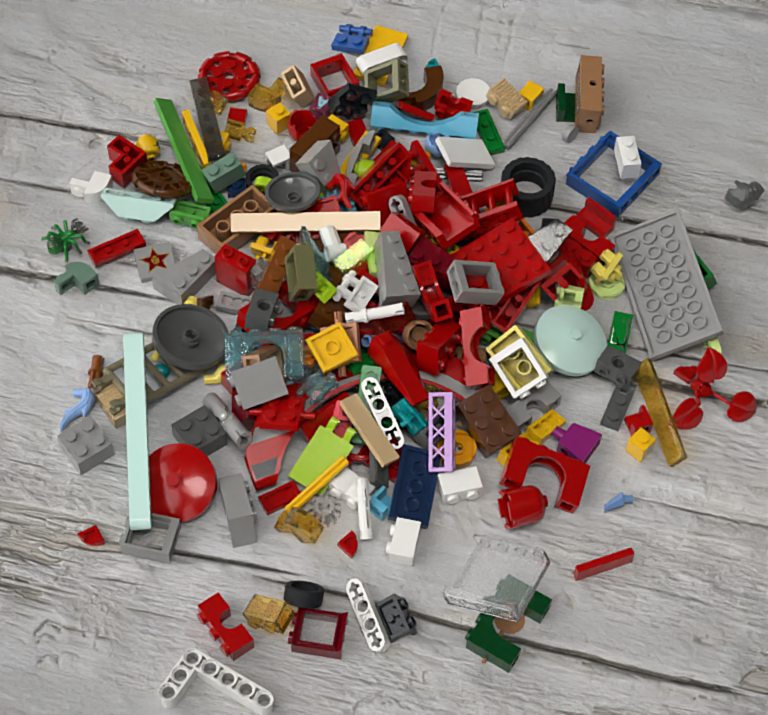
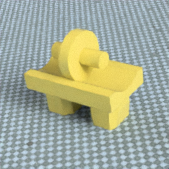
M609 249L603 251L599 258L606 264L603 266L597 262L590 270L596 276L594 281L600 284L602 280L605 281L607 278L610 282H613L614 279L620 280L623 277L620 271L622 267L617 264L623 255L620 252L614 254Z

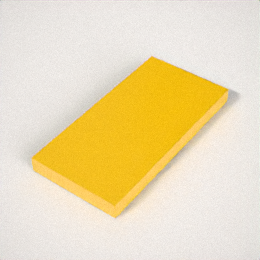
M376 25L364 54L394 43H399L404 48L408 34ZM356 66L354 74L357 79L364 81V76L358 66ZM391 74L378 78L377 85L385 87Z

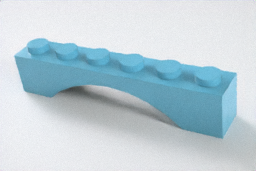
M374 101L372 104L370 126H374L376 129L392 128L393 131L397 132L409 130L413 134L425 132L429 135L439 132V134L448 135L453 138L458 136L476 139L479 113L461 111L447 119L424 121L404 114L390 102Z

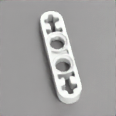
M372 377L366 378L361 384V389L375 421L384 434L391 431L394 427L397 431H394L393 434L396 438L399 437L400 441H398V446H395V444L391 445L395 450L399 449L404 444V437L379 382ZM368 381L371 384H375L373 388L375 394L377 392L380 393V395L374 396L371 400L368 397L372 396L371 391L365 389ZM381 399L384 402L383 409H374L373 401ZM382 418H391L392 426L384 428L381 425ZM388 434L386 437L390 442L392 437L390 434Z
M351 579L347 583L346 591L371 650L383 653L389 648L390 640L369 589L364 581ZM356 585H359V587L357 588L358 593L354 592V590L356 589ZM367 601L368 608L362 612L360 606L362 602ZM374 619L375 627L369 630L368 622ZM378 639H382L380 647L376 645L379 643Z

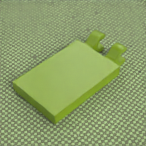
M332 416L326 428L321 425L319 426L288 476L303 486L308 487L341 456H344L346 459L354 448L350 442L357 433L356 430L349 427L343 438H340L333 433L340 421ZM329 483L316 494L323 497L329 487Z

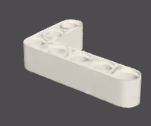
M190 648L184 652L159 688L160 702L165 708L175 707L193 681L198 678L259 715H270L274 710V697L271 692L195 648ZM190 659H197V660H198V661H197L196 663H194V664L188 663V661H189ZM209 669L216 670L213 674L206 673ZM178 676L186 677L183 681L176 680ZM227 679H231L234 681L230 685H226L223 683ZM244 690L251 691L249 695L241 694V692ZM167 693L174 694V696L171 698L164 697V695ZM263 700H267L270 702L266 706H262L259 704Z

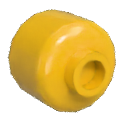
M151 134L141 135L135 143L136 146L146 152L148 162L155 161L156 157L161 153L157 138Z

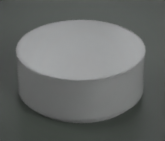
M573 124L567 126L562 135L563 140L571 143L578 135V127Z

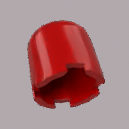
M527 485L504 489L498 492L501 495V498L498 499L499 513L501 518L505 517L507 523L504 525L506 529L509 530L536 523L544 518L546 507H548V500L546 495H543L536 486Z

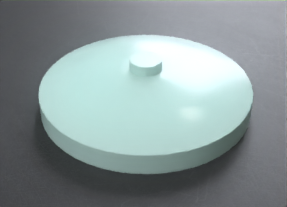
M559 305L548 309L538 319L534 327L533 339L535 346L553 369L564 375L584 376L593 372L598 358L607 347L605 333L597 320L586 311L574 306Z

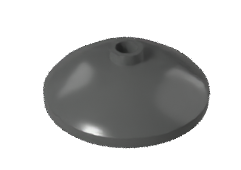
M284 173L276 176L267 184L265 198L268 204L276 210L288 213L300 212L317 202L321 193L320 184L316 178L307 173Z

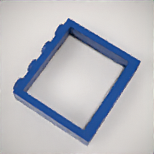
M609 131L605 136L599 138L595 146L592 145L584 157L581 156L574 167H570L569 172L566 174V185L584 197H590L618 218L660 174L662 163L637 148L641 160V168L645 172L617 201L613 200L580 178L608 147L614 150L616 137L620 136Z

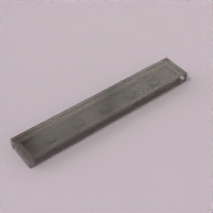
M207 77L189 80L208 162L217 161L226 156Z

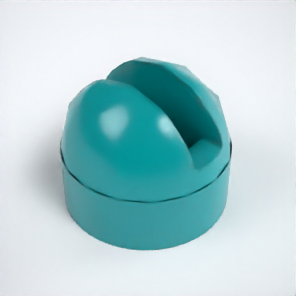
M155 365L165 378L169 376L170 369L167 365Z

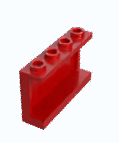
M441 181L439 185L442 191L435 195L434 213L411 212L415 222L440 248L445 250L481 225L478 221L480 217L474 208L471 209L466 200L463 201L461 196L455 193L450 185L446 186Z

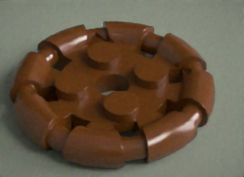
M168 161L145 162L138 165L131 175L134 186L139 191L152 197L157 195L161 196V199H177L179 196L185 197L192 193V186H189L190 182L186 181L181 166L177 163L170 164Z

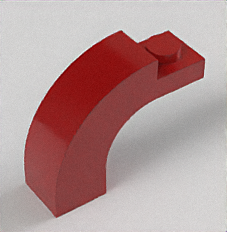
M427 260L412 265L421 293L420 298L430 319L436 323L454 317L449 299L444 297L439 287L432 261Z

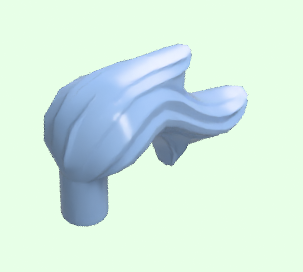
M91 389L73 390L74 397L82 398L75 407L64 411L66 415L60 423L61 432L78 416L82 414L83 417L87 416L96 398Z

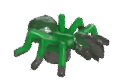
M78 218L71 221V230H68L67 221L64 220L65 232L55 224L51 229L57 230L59 233L56 234L49 231L47 236L41 238L42 241L48 240L47 248L50 254L55 255L63 252L65 254V262L69 261L68 252L72 249V244L75 246L76 251L80 255L82 254L77 242L72 239L81 238L85 244L90 245V241H87L82 234H79L84 233L89 228L86 225L83 226V223L78 221Z

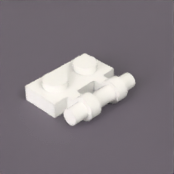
M350 270L342 278L341 285L336 287L338 290L332 298L335 301L345 298L344 306L354 312L366 307L379 286L365 276L358 280L355 278L356 272ZM349 286L354 287L352 292L347 289Z

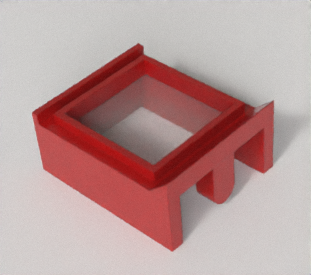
M569 248L548 264L552 273L544 278L541 287L553 300H556L555 282L564 289L568 288L569 283L564 277L567 272L572 270L580 280L583 278L581 261Z

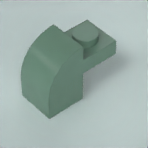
M71 262L64 265L66 272L60 274L54 280L55 289L59 295H62L75 285L85 295L100 285L98 274L88 264L83 262Z

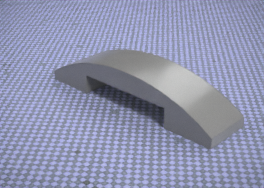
M371 130L362 137L350 155L347 165V177L353 185L358 179V174L353 173L356 162L361 160L363 153L370 155L376 142L374 130Z

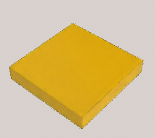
M340 322L305 339L323 374L359 357L358 352Z

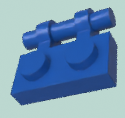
M352 24L340 25L339 31L344 33L336 34L331 44L332 50L364 54L370 43L369 37H366V35L372 36L373 29H369L366 26L354 27Z

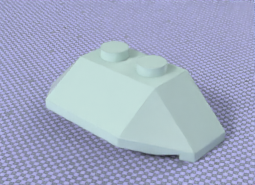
M105 188L101 193V198L118 217H123L125 220H141L144 223L155 222L171 210L177 202V199H161V196L157 195L152 197L145 193Z

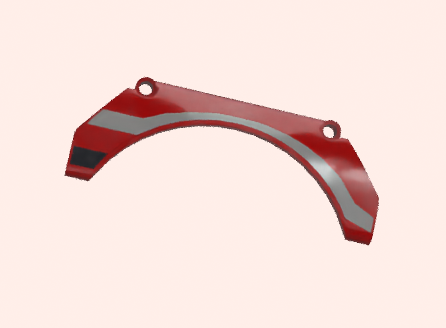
M408 348L417 367V355L412 352V349ZM455 356L449 358L446 369L442 370L438 376L418 370L424 386L439 392H453L458 402H462L481 390H473L466 387L463 380L465 367L462 360ZM335 369L326 374L322 373L301 380V382L286 385L289 394L284 396L306 398L305 412H313L333 396L359 386L361 373L353 375L346 369L347 377L339 378L338 369ZM381 371L380 382L390 381L385 373ZM260 416L256 418L252 431L253 440L247 446L244 456L256 491L276 485L286 447L296 432L259 429Z

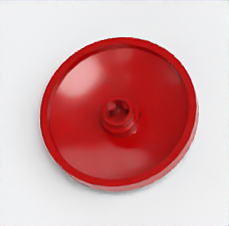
M183 443L165 445L150 454L151 513L180 519V524L192 521L202 515L211 505L217 491L216 470L208 456L198 448Z

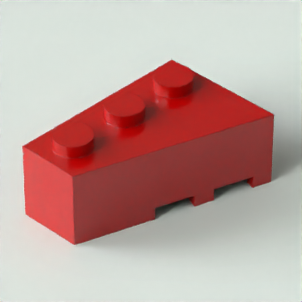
M447 319L437 322L431 330L433 331L431 333L427 332L424 334L425 339L423 341H417L418 370L438 376L442 370L446 369L448 360L454 356L458 344L461 345L460 337L462 336L460 325Z

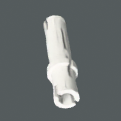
M403 302L370 309L365 307L359 311L346 312L345 319L347 324L354 322L369 323L370 320L405 315Z
M368 477L355 478L357 489L355 501L358 503L360 539H372L371 495H369Z

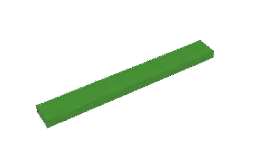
M155 98V107L186 177V181H189V186H192L191 192L195 202L212 204L214 200L172 100Z

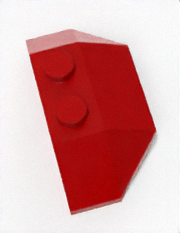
M400 142L396 143L356 180L353 185L356 190H352L349 196L359 205L360 190L370 192L392 185L391 180L399 178L407 184L410 181L412 155Z
M544 278L489 311L490 324L503 333L513 327L536 294Z

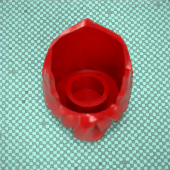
M294 110L289 116L288 131L294 141H298L317 122L315 116L309 110Z

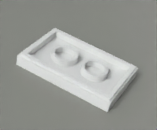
M437 137L435 140L448 167L493 169L495 166L482 139Z

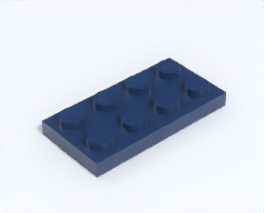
M403 444L388 520L396 521L397 517L419 521L421 522V528H428L438 472H428L429 450ZM440 454L434 459V468L440 466Z

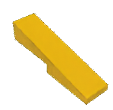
M551 409L529 425L526 432L519 437H525L533 443L542 445L551 437L556 426L562 427L566 420L555 410ZM513 441L501 449L496 460L503 466H505Z

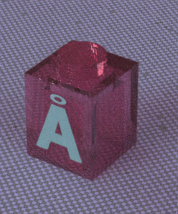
M319 92L309 107V111L315 116L317 121L323 115L327 118L331 115L328 107V100L331 97Z

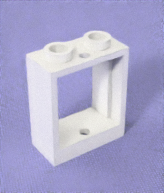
M520 338L489 359L514 399L519 397L521 400L531 394V389L534 387L537 389L547 384L546 380L550 378L525 338ZM523 349L540 376L517 391L500 363Z

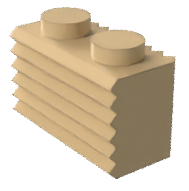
M295 65L281 72L283 81L292 99L301 108L315 100L314 94L306 81L307 79Z
M505 78L491 87L486 95L488 102L491 105H495L499 109L500 114L503 117H507L510 121L521 113L528 103Z
M112 383L96 394L95 397L115 429H118V427L126 424V407L115 416L109 412V408H111L109 402L123 397L122 393Z

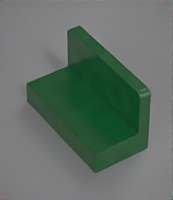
M558 83L556 91V122H575V93H565V84Z

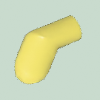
M222 364L214 374L204 375V385L221 384V372L226 370L228 366Z

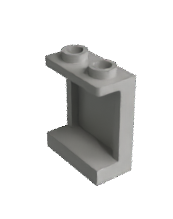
M276 356L231 371V376L228 377L231 388L236 387L238 395H235L238 407L242 406L243 410L289 394Z

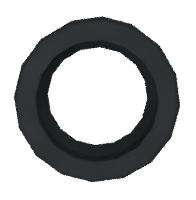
M255 165L246 173V189L253 185L252 181L258 176H266L273 179L279 175L278 171L270 165Z
M289 581L285 585L283 600L295 607L318 608L322 606L325 589L313 582Z

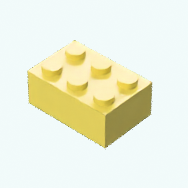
M519 325L511 327L486 348L490 356L493 357L520 338H525L547 374L549 375L554 371L553 367ZM523 349L500 363L517 390L540 376Z

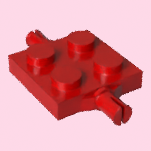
M281 396L267 401L261 408H249V416H260L259 429L296 432L299 431L300 424L304 419L316 421L317 413L305 412L306 398Z

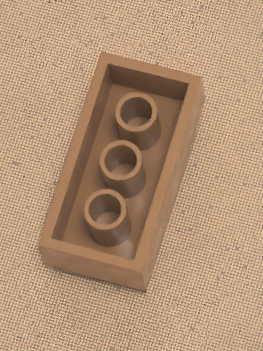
M251 185L197 225L198 238L215 254L218 253L224 244L238 249L258 233H231V213H277V210L268 204L263 193Z

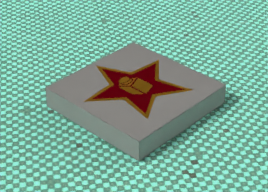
M170 242L133 249L141 283L153 281V275L176 264Z

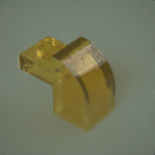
M278 77L270 88L257 83L248 94L249 106L266 112V110L276 104L282 103L281 97L286 92L283 79Z
M292 507L290 511L282 512L274 528L278 532L293 533L301 543L315 544L324 526L307 511Z

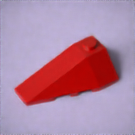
M388 331L372 337L367 352L368 355L382 368L385 375L412 406H416L429 400L428 393L411 352L403 342Z

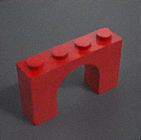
M286 280L282 282L279 288L278 298L295 312L293 315L284 318L276 317L274 326L269 327L267 334L244 328L246 314L250 306L249 303L238 310L237 324L263 346L279 345L284 339L293 336L298 330L309 325L308 320L319 298L313 294L308 301L289 302Z
M517 436L511 444L499 485L507 488L521 487L529 466L534 464L546 465L556 473L560 483L554 507L573 514L579 507L590 465L578 459L570 458L562 452L548 449L545 445L533 443L525 437Z

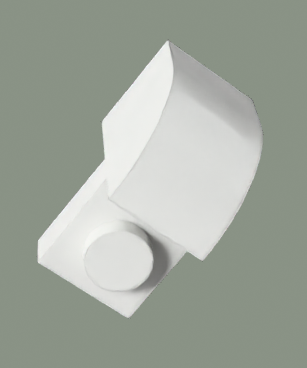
M94 171L89 182L72 178L70 181L71 193L77 197H85L86 204L88 205L99 204L104 201L101 198L103 190L105 188H113L112 175Z

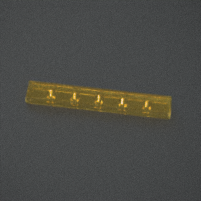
M646 358L642 361L636 378L668 466L674 467L688 457L652 360Z

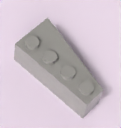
M399 231L381 232L374 244L375 265H377L376 279L379 286L377 289L379 296L378 307L403 302L404 307H413L421 293Z

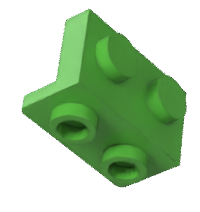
M177 200L173 210L169 211L170 221L177 225L184 224L197 229V225L211 215L212 208Z

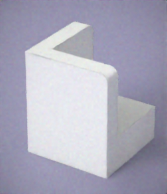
M285 145L272 149L265 153V163L267 165L272 164L273 167L282 164L286 171L290 170V152Z

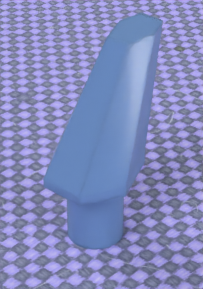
M623 492L619 493L604 505V512L624 506V503H633V495H623Z

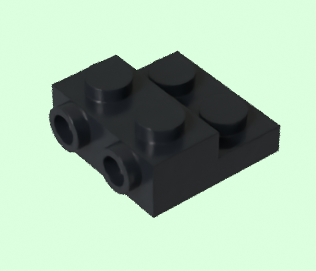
M347 83L328 100L329 113L335 116H345L348 120L360 119L368 112L367 105L377 97V91Z

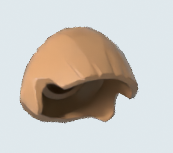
M413 320L406 324L402 333L405 345L417 351V341H423L425 339L424 334L427 332L431 333L433 326L424 320Z

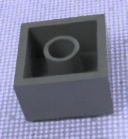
M206 405L171 424L173 436L178 443L194 446L207 456L227 445L226 432Z

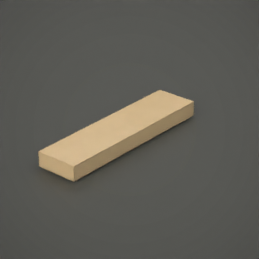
M356 393L341 400L340 406L380 466L383 468L398 461L399 455L358 394Z

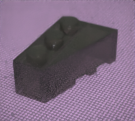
M556 219L528 238L548 265L570 238L572 229L559 219Z

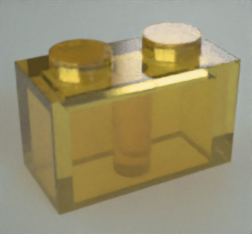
M258 594L253 595L242 613L250 627L254 629L262 628L269 633L276 632L284 634L295 615L287 602Z

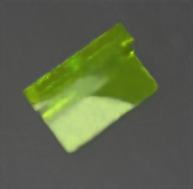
M361 238L337 257L333 264L339 271L348 274L350 270H354L374 254L375 247H370Z

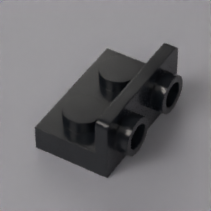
M394 593L375 604L391 643L409 633L412 635L417 634L415 628L417 623L413 616L409 614L407 610L409 605L404 597Z

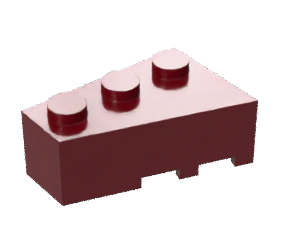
M423 236L408 256L411 267L412 265L431 260L439 287L452 291L447 270L452 262L457 259Z

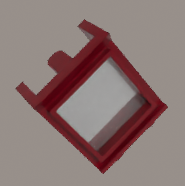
M298 607V611L294 612L292 617V625H295L294 631H290L288 637V644H291V652L341 660L345 629L348 624V612L337 613Z

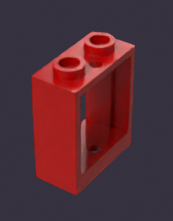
M342 53L310 64V76L325 100L330 99L344 86L329 91L322 80L324 76L341 71L348 83L360 86L359 80Z

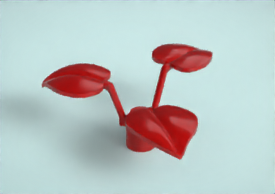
M707 347L704 356L697 366V378L693 379L690 384L691 390L695 392L693 396L696 397V400L693 398L684 400L676 409L670 426L679 429H693L700 424L703 418V410L699 407L701 405L699 396L707 397L712 394L730 405L727 410V416L735 422L746 421L755 414L757 409L756 400L750 392L741 391L735 394L732 402L711 390L709 383H714V379L719 380L725 376L727 362L722 354L713 348Z

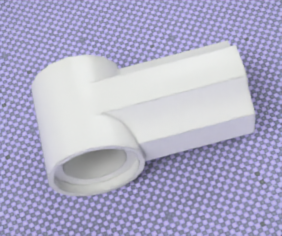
M326 225L320 229L319 233L324 244L326 261L346 260L348 256L345 243H341L336 227Z

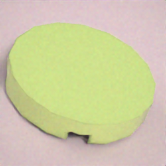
M591 273L588 285L596 297L612 300L621 296L624 292L625 282L623 277L620 280L614 279L613 282H610L607 278V280H602L600 284H597L594 281L596 276Z

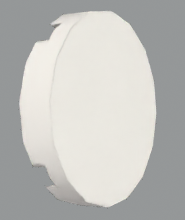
M465 79L457 86L456 98L464 97L473 101L471 109H477L479 106H485L488 103L486 95L490 88L480 79Z

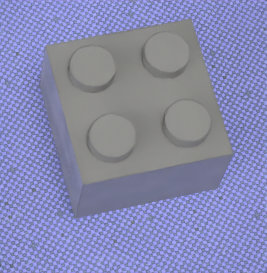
M92 416L87 417L57 436L61 450L80 475L115 455L112 442Z

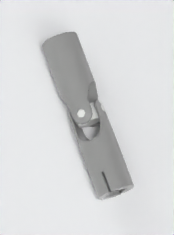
M208 393L203 398V405H206L238 447L245 448L249 446L253 440L252 434L230 412L228 406L216 393Z

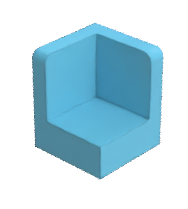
M384 485L370 500L371 513L382 522L389 515L392 500L386 495L387 488Z

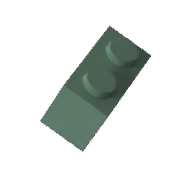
M234 152L202 169L206 181L215 194L246 176L242 164Z

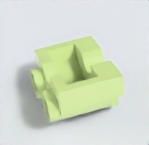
M558 284L556 294H560V297H557L554 307L569 305L581 308L584 288L569 285L568 288L564 289Z

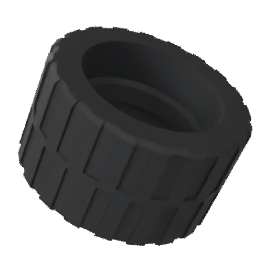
M520 157L507 164L502 171L501 182L513 178L515 183L528 181L537 184L542 189L536 193L519 191L520 194L513 196V202L517 201L523 217L530 218L545 213L552 204L556 183L555 173L551 167L538 158Z

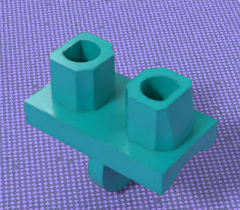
M405 397L390 408L400 421L399 425L401 427L404 426L412 436L428 424L425 416L418 412Z

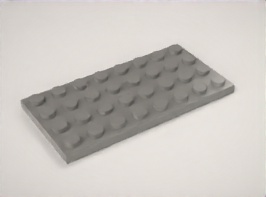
M678 208L609 236L611 242L616 245L615 254L620 252L623 255L618 264L622 267L623 279L652 361L724 334Z

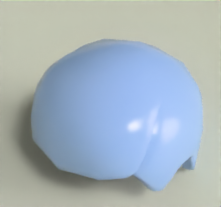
M439 132L429 134L425 139L427 151L433 156L443 157L435 142L437 137H441Z

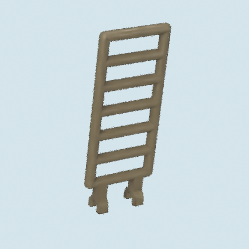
M153 342L144 346L145 367L162 385V387L153 391L146 383L147 403L214 366L201 370H191L185 374L180 367L169 363L160 356L178 377L169 382L146 356L147 353L156 350ZM228 346L223 359L216 365L234 356V350L230 346ZM124 358L103 369L105 376L91 380L93 384L91 391L95 395L112 383L122 393L123 397L109 402L111 405L109 412L113 416L126 407L125 385L114 373V371L121 367L124 369Z

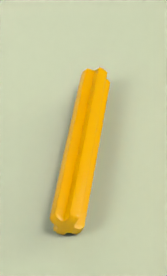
M341 456L285 506L286 512L289 515H293L348 466L349 461L344 456Z

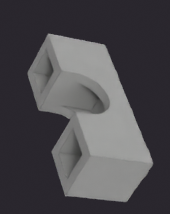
M547 380V384L537 389L534 387L531 389V394L521 400L519 397L513 404L505 406L521 432L525 431L532 422V415L527 410L534 408L546 414L551 409L554 410L560 405L562 395Z

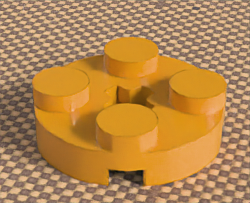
M456 430V445L459 446V449H462L456 452V468L470 466L476 456V441L468 436L467 432ZM444 438L438 442V450L444 445ZM441 456V463L444 465V458Z

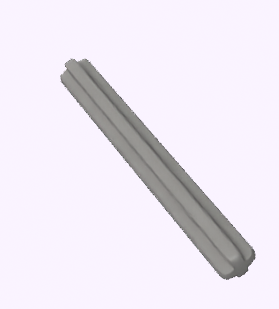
M549 88L503 140L504 147L510 149L556 97V90Z

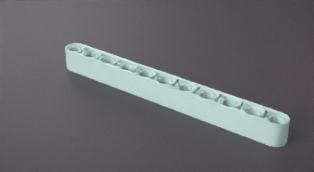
M142 332L123 334L129 520L131 531L152 529L144 334Z

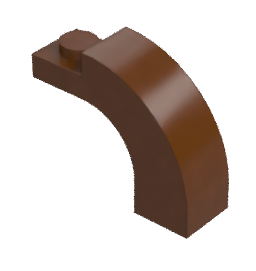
M441 65L424 68L423 80L425 86L418 91L409 92V96L400 99V101L426 111L435 105L440 89H443L444 74ZM398 100V101H396V108L401 111V109L398 108V106H397V104H398V102H399V100Z

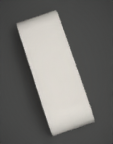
M394 43L361 55L357 58L356 65L364 76V71L396 58L406 63L408 56L399 43Z

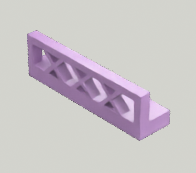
M453 392L429 393L428 472L456 471V395ZM434 397H444V405L439 410L434 406ZM440 414L444 418V425L438 430L434 426V420ZM440 434L444 438V445L438 450L434 446V439ZM440 454L444 458V467L434 468V459Z

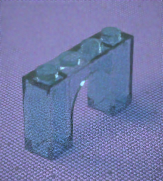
M289 327L288 330L270 328L269 331L251 329L249 332L232 330L230 333H225V380L229 384L228 377L231 376L230 372L244 367L242 356L265 343L277 345L282 349L284 355V377L286 380H306L305 332L300 327Z

